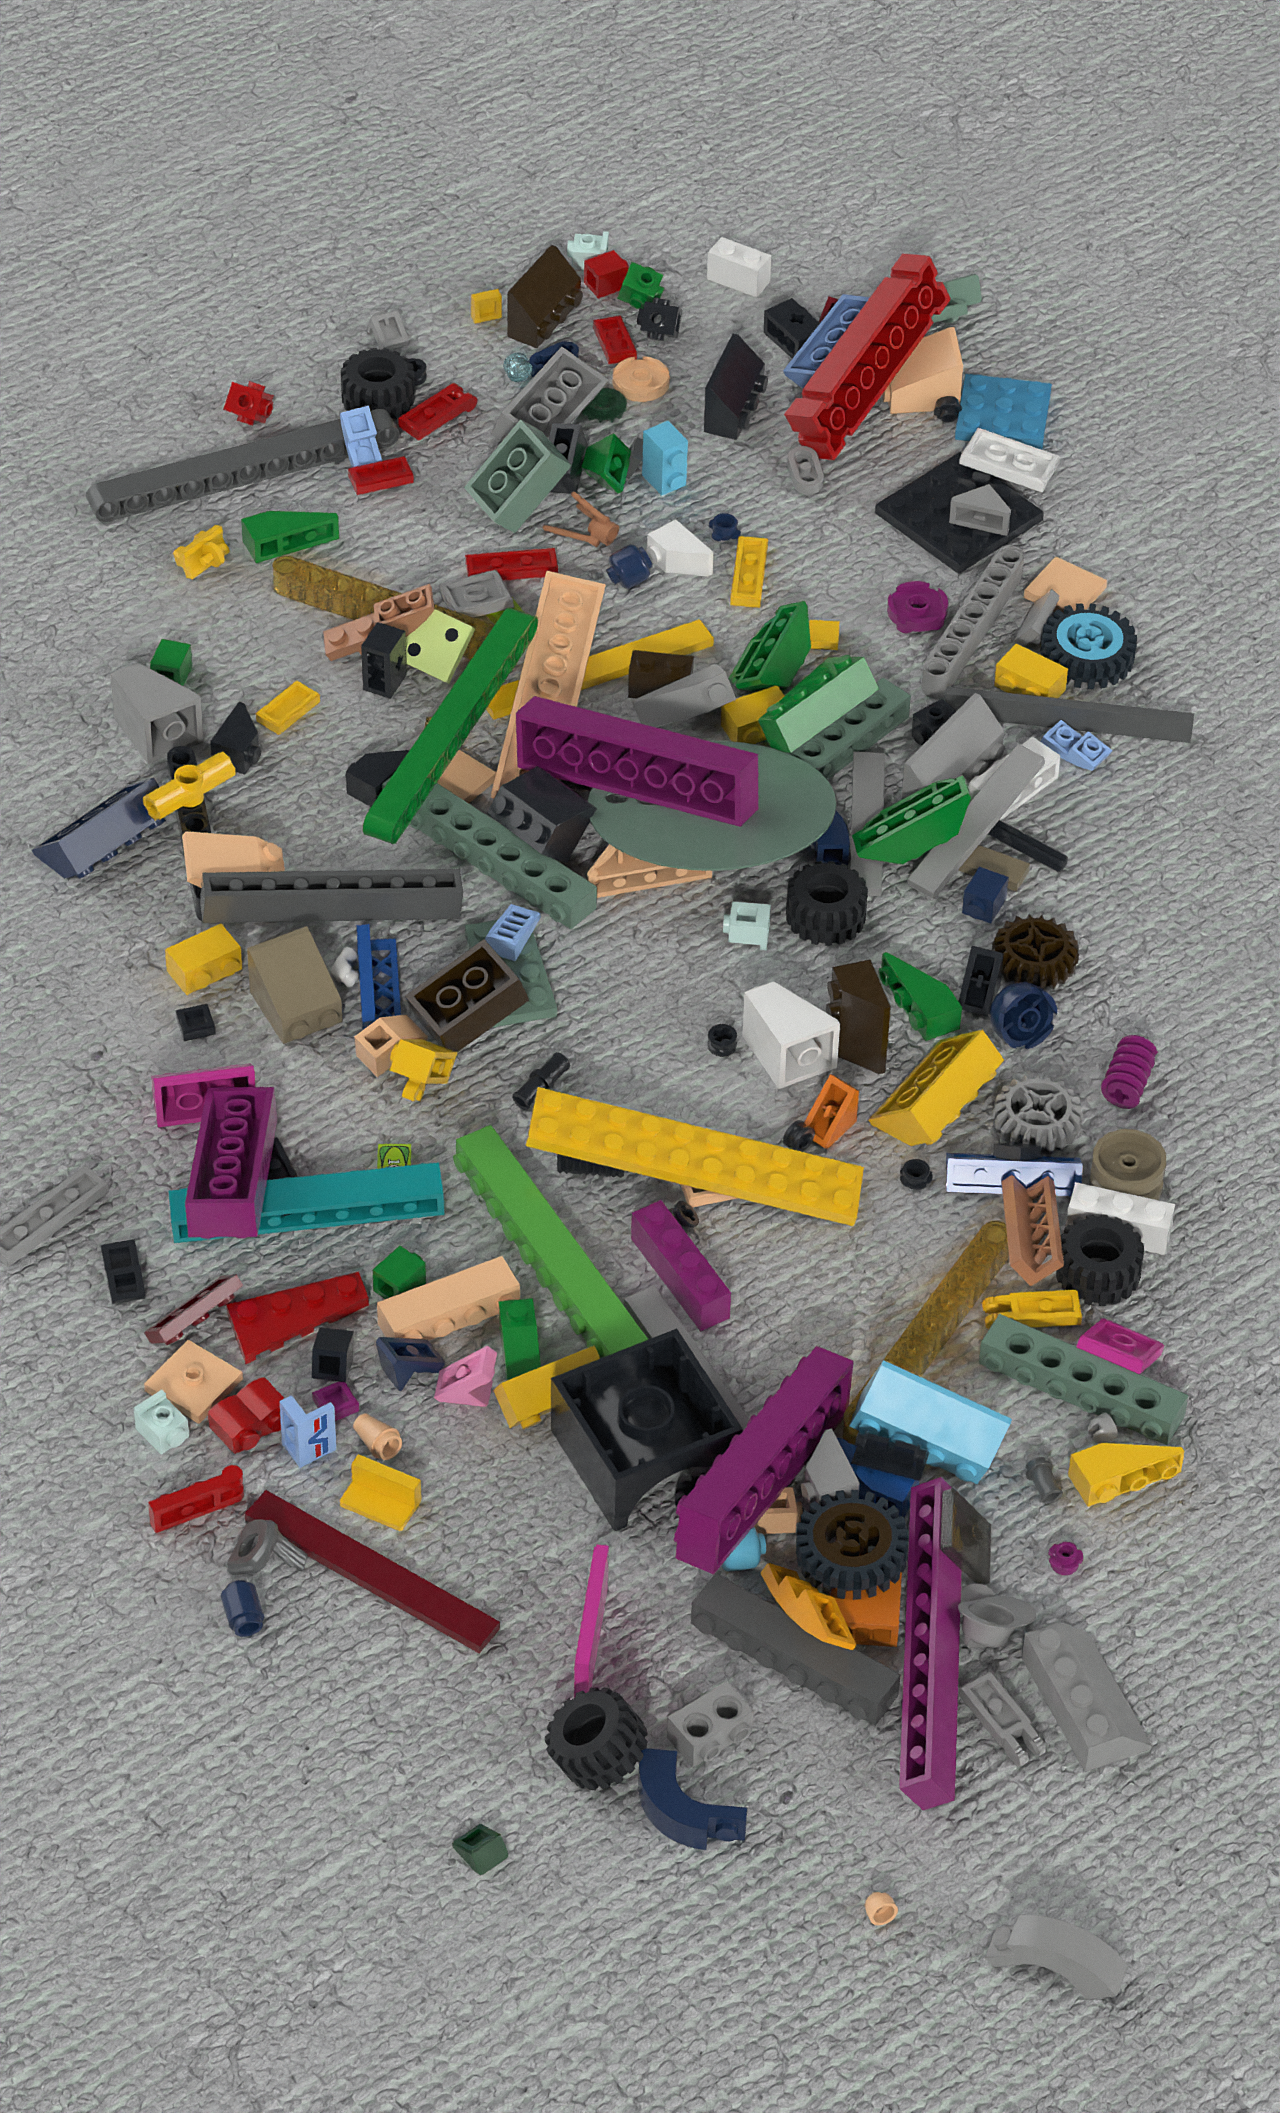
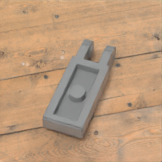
M987 1672L959 1687V1696L1000 1747H1004L1007 1756L1016 1766L1020 1767L1027 1762L1024 1750L1015 1740L1020 1736L1023 1737L1025 1745L1034 1755L1040 1756L1045 1753V1744L1032 1727V1722L991 1672Z

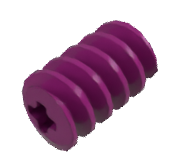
M1129 1035L1118 1042L1113 1059L1110 1061L1109 1069L1106 1071L1105 1078L1101 1084L1103 1096L1114 1106L1122 1109H1132L1139 1104L1144 1087L1147 1085L1148 1077L1151 1075V1069L1155 1065L1154 1057L1158 1053L1151 1041L1138 1035Z

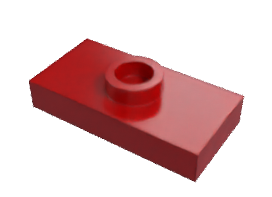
M621 315L593 320L594 332L608 364L619 363L630 357H635V360H637V351Z
M405 456L348 468V476L357 495L414 483V475Z

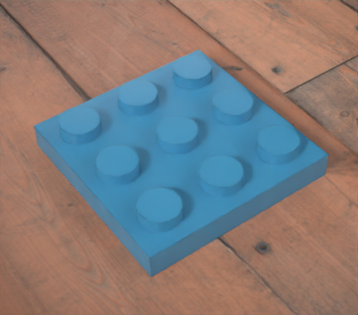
M965 374L960 403L962 411H959L955 440L970 441L977 428H981L1042 450L1052 384Z

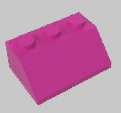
M249 1063L151 1076L157 1126L166 1127L201 1122L207 1088L255 1087L254 1066Z

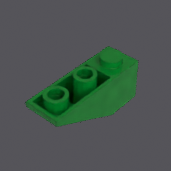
M888 952L882 953L881 968H879L880 980L884 986L890 988L897 1006L904 1009L909 1017L912 1028L915 1031L918 1030L925 1041L960 1029L962 1006L946 984Z

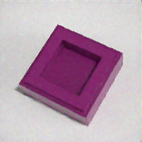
M338 1381L312 1392V1400L317 1408L330 1402L333 1404L335 1421L359 1412V1403L346 1382Z

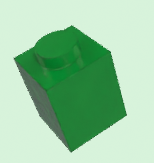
M161 639L150 662V669L184 686L192 669L191 644Z
M400 1245L372 1270L373 1291L384 1299L426 1284V1262L418 1254L409 1252Z

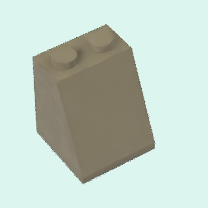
M307 926L247 948L250 993L283 1044L301 1039L309 1034L343 1022L342 1000Z

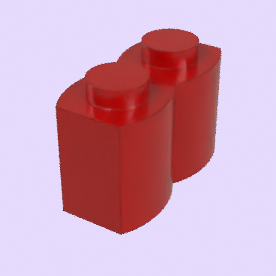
M265 1377L256 1379L242 1388L236 1395L223 1399L208 1411L209 1427L234 1454L243 1450H250L257 1445L262 1436L281 1430L279 1401L285 1398Z

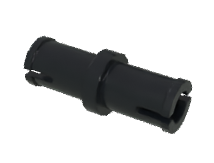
M555 1052L540 1069H534L529 1075V1080L517 1092L513 1093L512 1099L515 1104L523 1110H528L534 1103L537 1088L552 1090L554 1087L553 1083L570 1068L569 1060L563 1054Z

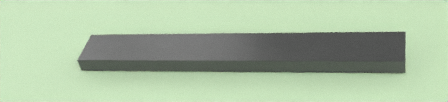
M947 686L945 701L956 711L974 693L981 695L998 722L1052 728L1062 720L1077 731L1191 743L1194 713Z

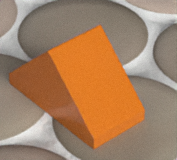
M833 1074L829 1075L804 1121L806 1127L810 1126L815 1130L813 1141L825 1149H828L857 1122L859 1090Z

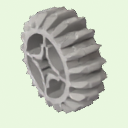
M1037 1074L1034 1079H1029L1024 1075L1021 1082L1012 1079L1009 1086H1003L1000 1094L995 1099L992 1118L994 1119L996 1132L1000 1133L1002 1142L1010 1141L1041 1146V1151H1046L1051 1155L1055 1148L1063 1151L1066 1144L1073 1143L1075 1136L1081 1130L1083 1111L1080 1097L1075 1096L1073 1088L1065 1089L1064 1081L1054 1083L1051 1076L1044 1080L1040 1079ZM1019 1109L1020 1112L1015 1115L1014 1111ZM1060 1115L1062 1118L1057 1121L1055 1117Z

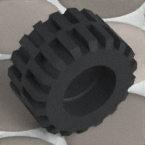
M371 348L368 351L361 350L359 354L349 356V360H345L343 368H341V397L345 410L350 411L369 406L370 411L385 409L391 418L395 419L401 417L402 413H407L414 403V371L412 363H409V359L406 356H400L399 352H391L386 348L382 350L377 348Z
M819 861L815 862L813 866L809 864L803 866L802 871L797 870L793 874V878H790L787 888L786 921L788 925H791V931L794 934H799L800 939L804 941L811 940V944L815 945L819 943H825V946H832V943L840 945L845 943V939H854L856 933L862 931L866 921L868 888L865 886L864 878L859 877V872L855 869L849 870L848 865H836L833 861H829L826 864Z
M1091 1214L1086 1215L1085 1220L1080 1217L1073 1220V1225L1068 1224L1064 1228V1233L1060 1235L1064 1266L1057 1270L1056 1278L1058 1283H1062L1061 1288L1063 1290L1078 1291L1079 1299L1085 1300L1084 1304L1092 1305V1302L1098 1303L1099 1306H1106L1107 1302H1111L1114 1305L1120 1303L1121 1297L1128 1299L1132 1291H1136L1141 1278L1144 1243L1141 1242L1140 1234L1133 1232L1134 1227L1129 1223L1123 1224L1122 1219L1118 1217L1111 1219L1106 1214H1101L1100 1217H1094ZM1090 1258H1102L1109 1262H1098Z
M593 1687L587 1693L582 1690L576 1693V1697L572 1700L568 1698L563 1702L564 1706L555 1711L553 1714L554 1720L549 1722L547 1730L550 1733L545 1736V1743L548 1745L546 1750L552 1760L578 1787L582 1789L586 1787L588 1790H596L599 1786L602 1789L609 1788L611 1783L616 1782L618 1784L623 1781V1776L627 1773L631 1774L636 1769L634 1767L636 1762H641L644 1756L641 1750L646 1749L648 1743L645 1739L648 1735L647 1728L643 1725L644 1722L616 1691L613 1692L610 1688L606 1687L601 1690L598 1687Z

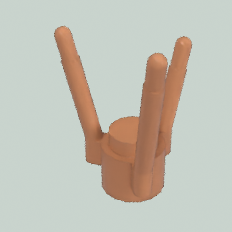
M572 492L571 496L579 502L576 505L577 509L592 519L588 526V532L591 535L588 536L558 527L543 525L544 531L588 542L595 547H598L600 542L606 546L610 545L616 539L619 532V525L610 521L609 517L600 513L576 492Z

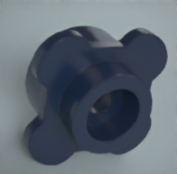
M728 513L715 516L709 522V527L713 530L712 539L716 541L738 539L741 536V531L737 529L738 520Z

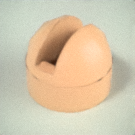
M873 1892L866 1899L865 1910L872 1924L884 1925L896 1917L898 1908L888 1893Z

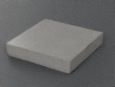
M497 570L439 585L440 594L451 615L459 621L502 611L508 607L514 608L513 598Z

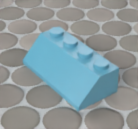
M883 1360L861 1392L849 1426L863 1434L866 1431H870V1434L889 1438V1442L895 1443L897 1440L913 1445L921 1444L922 1449H926L929 1452L926 1464L951 1472L963 1481L978 1484L989 1469L1012 1419Z

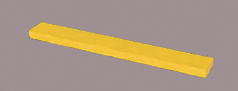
M698 619L591 655L588 658L581 690L628 675L633 650L688 655L714 646V638L703 622ZM519 680L502 685L486 708L493 720L511 714Z

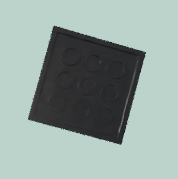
M961 452L883 499L875 506V514L958 574L1043 521L1044 511L995 476L959 464ZM990 484L1011 509L1008 535L1005 536L949 523L952 497Z

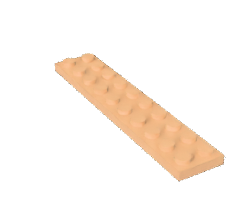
M546 571L535 615L538 617V627L533 640L527 647L490 798H495L503 784L529 771L517 768L516 712L534 696L577 707L606 584Z

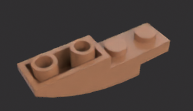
M427 584L375 603L374 613L323 631L326 656L330 661L355 652H359L362 656L361 645L377 622L404 630L405 637H407L422 625L434 611L431 585Z

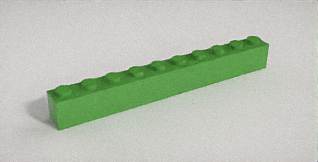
M492 1125L456 1139V1154L453 1155V1160L457 1170L460 1173L466 1174L475 1195H481L484 1199L490 1216L493 1219L497 1218L502 1224L506 1238L510 1242H515L524 1263L530 1264L536 1271L538 1282L543 1288L547 1287L557 1309L567 1314L573 1331L577 1335H582L587 1342V1348L595 1345L599 1357L603 1358L648 1340Z

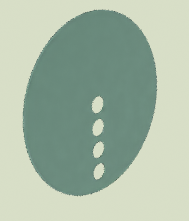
M732 741L710 742L758 754V810L741 827L656 804L642 805L637 802V799L630 797L623 803H610L605 798L615 793L592 788L588 797V802L597 808L594 815L590 817V822L595 831L611 846L634 858L649 863L677 869L702 871L754 867L791 856L819 839L829 828L836 812V798L832 786L813 766L793 755L773 748Z

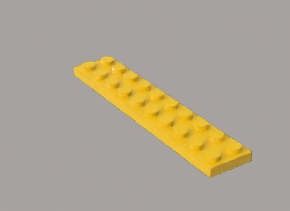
M537 1088L525 1145L527 1147L854 1226L856 1222L864 1171L862 1166L553 1090Z

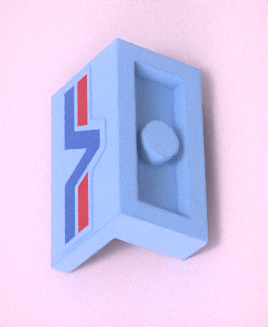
M292 1395L279 1401L282 1445L300 1468L336 1450L335 1410L331 1402L306 1414Z

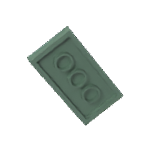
M497 920L465 925V936L469 949L486 938ZM532 932L516 961L501 957L520 979L529 1001L501 1020L493 1028L557 1017V1005L534 933Z

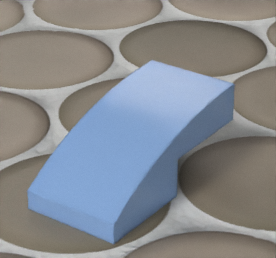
M369 406L340 413L343 436L351 467L382 461L375 438L377 431Z

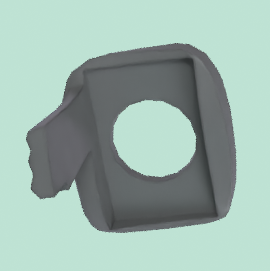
M254 1520L247 1523L228 1559L227 1571L231 1575L257 1573L266 1566L272 1551L289 1567L303 1571L308 1554L283 1537L278 1531L277 1524L272 1520ZM256 1536H259V1537H258V1542H257L256 1546H255L254 1549L249 1553V1551H250V1549H251V1547H252V1545H253V1543H254L255 1537H256Z

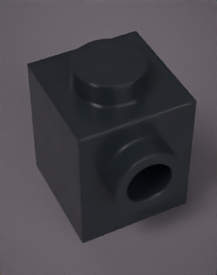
M940 699L914 713L911 736L915 742L923 745L956 710L946 701Z

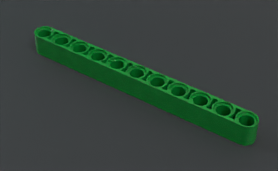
M509 607L504 610L369 809L363 823L364 835L396 844L533 640L538 627L537 616Z

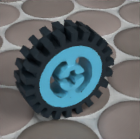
M1083 603L1076 604L1075 611L1071 605L1065 606L1064 612L1060 610L1055 611L1054 617L1050 616L1047 619V623L1044 624L1040 647L1041 656L1068 668L1067 685L1071 679L1075 680L1074 687L1081 688L1082 682L1087 683V689H1094L1096 682L1099 683L1101 689L1107 688L1108 680L1112 685H1115L1119 682V678L1124 680L1128 672H1131L1136 654L1137 635H1135L1134 626H1129L1130 621L1126 617L1120 620L1121 613L1116 610L1109 615V607L1103 606L1101 611H1096V604L1091 603L1089 610H1084Z

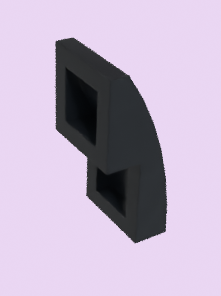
M135 1239L101 1245L111 1303L116 1304L145 1299L146 1294Z

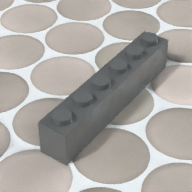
M716 1573L692 1602L691 1624L700 1632L707 1635L711 1634L725 1642L732 1650L747 1654L756 1659L763 1667L772 1668L785 1675L792 1683L800 1686L803 1685L817 1693L823 1700L843 1707L857 1719L866 1720L876 1726L899 1695L901 1674L855 1649L849 1650L819 1640L804 1631L784 1610Z

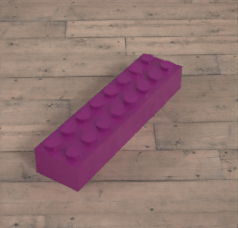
M537 696L530 699L516 712L517 768L530 771L538 766L555 778L739 827L758 810V754Z
M816 1346L807 1357L803 1356L800 1359L791 1376L787 1375L783 1379L780 1389L774 1396H768L763 1409L757 1415L754 1414L750 1417L744 1431L740 1435L736 1434L733 1437L726 1452L723 1455L719 1454L715 1458L712 1468L706 1475L702 1474L689 1495H684L680 1499L676 1509L679 1522L674 1534V1542L677 1543L676 1559L713 1575L768 1508L781 1495L784 1488L791 1483L807 1464L825 1430L832 1429L834 1431L847 1416L853 1360L819 1346Z

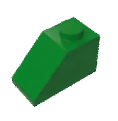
M613 433L587 447L582 467L600 486L619 494L623 492L630 464L629 456L631 450Z

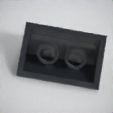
M732 334L705 387L704 433L734 440L738 439L742 429L746 430L748 428L751 411H756L760 393H765L768 384V376H764L765 363L738 334Z
M537 766L503 784L489 807L487 814L540 854L567 864L590 822V817L594 815L597 808L543 768Z

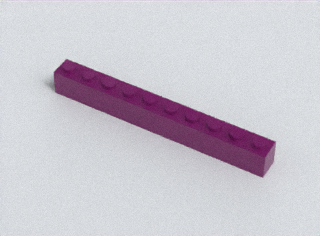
M942 1477L911 1487L899 1789L922 1810L955 1801L960 1612L958 1605L961 1603L964 1499Z

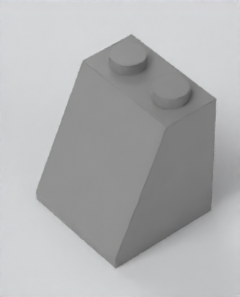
M140 663L110 673L114 718L148 764L167 757V753L173 747H193L204 742L201 697L197 693Z

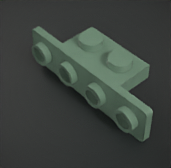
M971 274L944 281L943 284L951 300L940 315L933 314L931 318L934 323L940 321L950 323L957 321L959 316L968 314V305L982 301L979 276Z

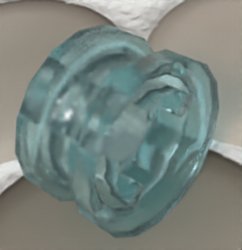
M520 352L509 355L503 363V368L508 378L514 382L525 380L532 372V365L528 361L527 356Z

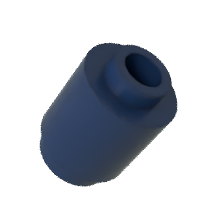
M236 1580L229 1583L221 1593V1600L229 1627L240 1637L256 1634L263 1627L264 1614L255 1585L244 1580Z

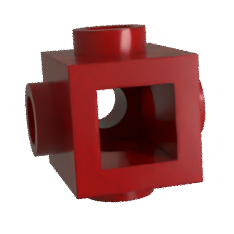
M249 381L248 386L232 382L223 410L237 414V421L252 426L255 421L265 423L266 418L271 415L273 410L272 400L274 395L264 392L266 386Z

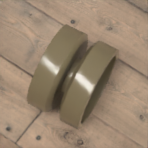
M1120 1129L1109 1132L1098 1140L1093 1149L1089 1185L1159 1200L1163 1191V1178L1166 1171V1152L1159 1141L1142 1131Z

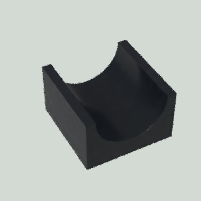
M677 1328L551 1378V1431L614 1532L627 1527L633 1508L651 1488L680 1471L700 1466L712 1467L715 1458L719 1454L723 1455L729 1448L733 1437L743 1432V1428Z

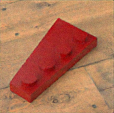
M358 1271L226 1304V1309L246 1365L255 1361L256 1355L268 1349L273 1352L284 1347L285 1341L297 1335L304 1337L313 1333L314 1327L324 1322L334 1323L369 1306V1297Z

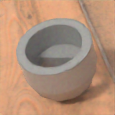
M1107 1413L1096 1416L1088 1424V1434H1094L1092 1437L1094 1442L1107 1443L1118 1437L1116 1425Z

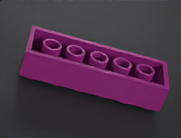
M274 1087L207 1088L185 1201L188 1237L210 1239L214 1237L247 1238L258 1236L277 1125Z

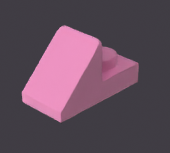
M485 1346L440 1370L434 1398L439 1402L480 1407L487 1406L493 1383L492 1378L495 1374L494 1367L497 1352L489 1346Z

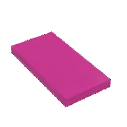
M596 1544L593 1550L574 1664V1698L576 1693L582 1690L587 1693L592 1688L608 1590L609 1546Z

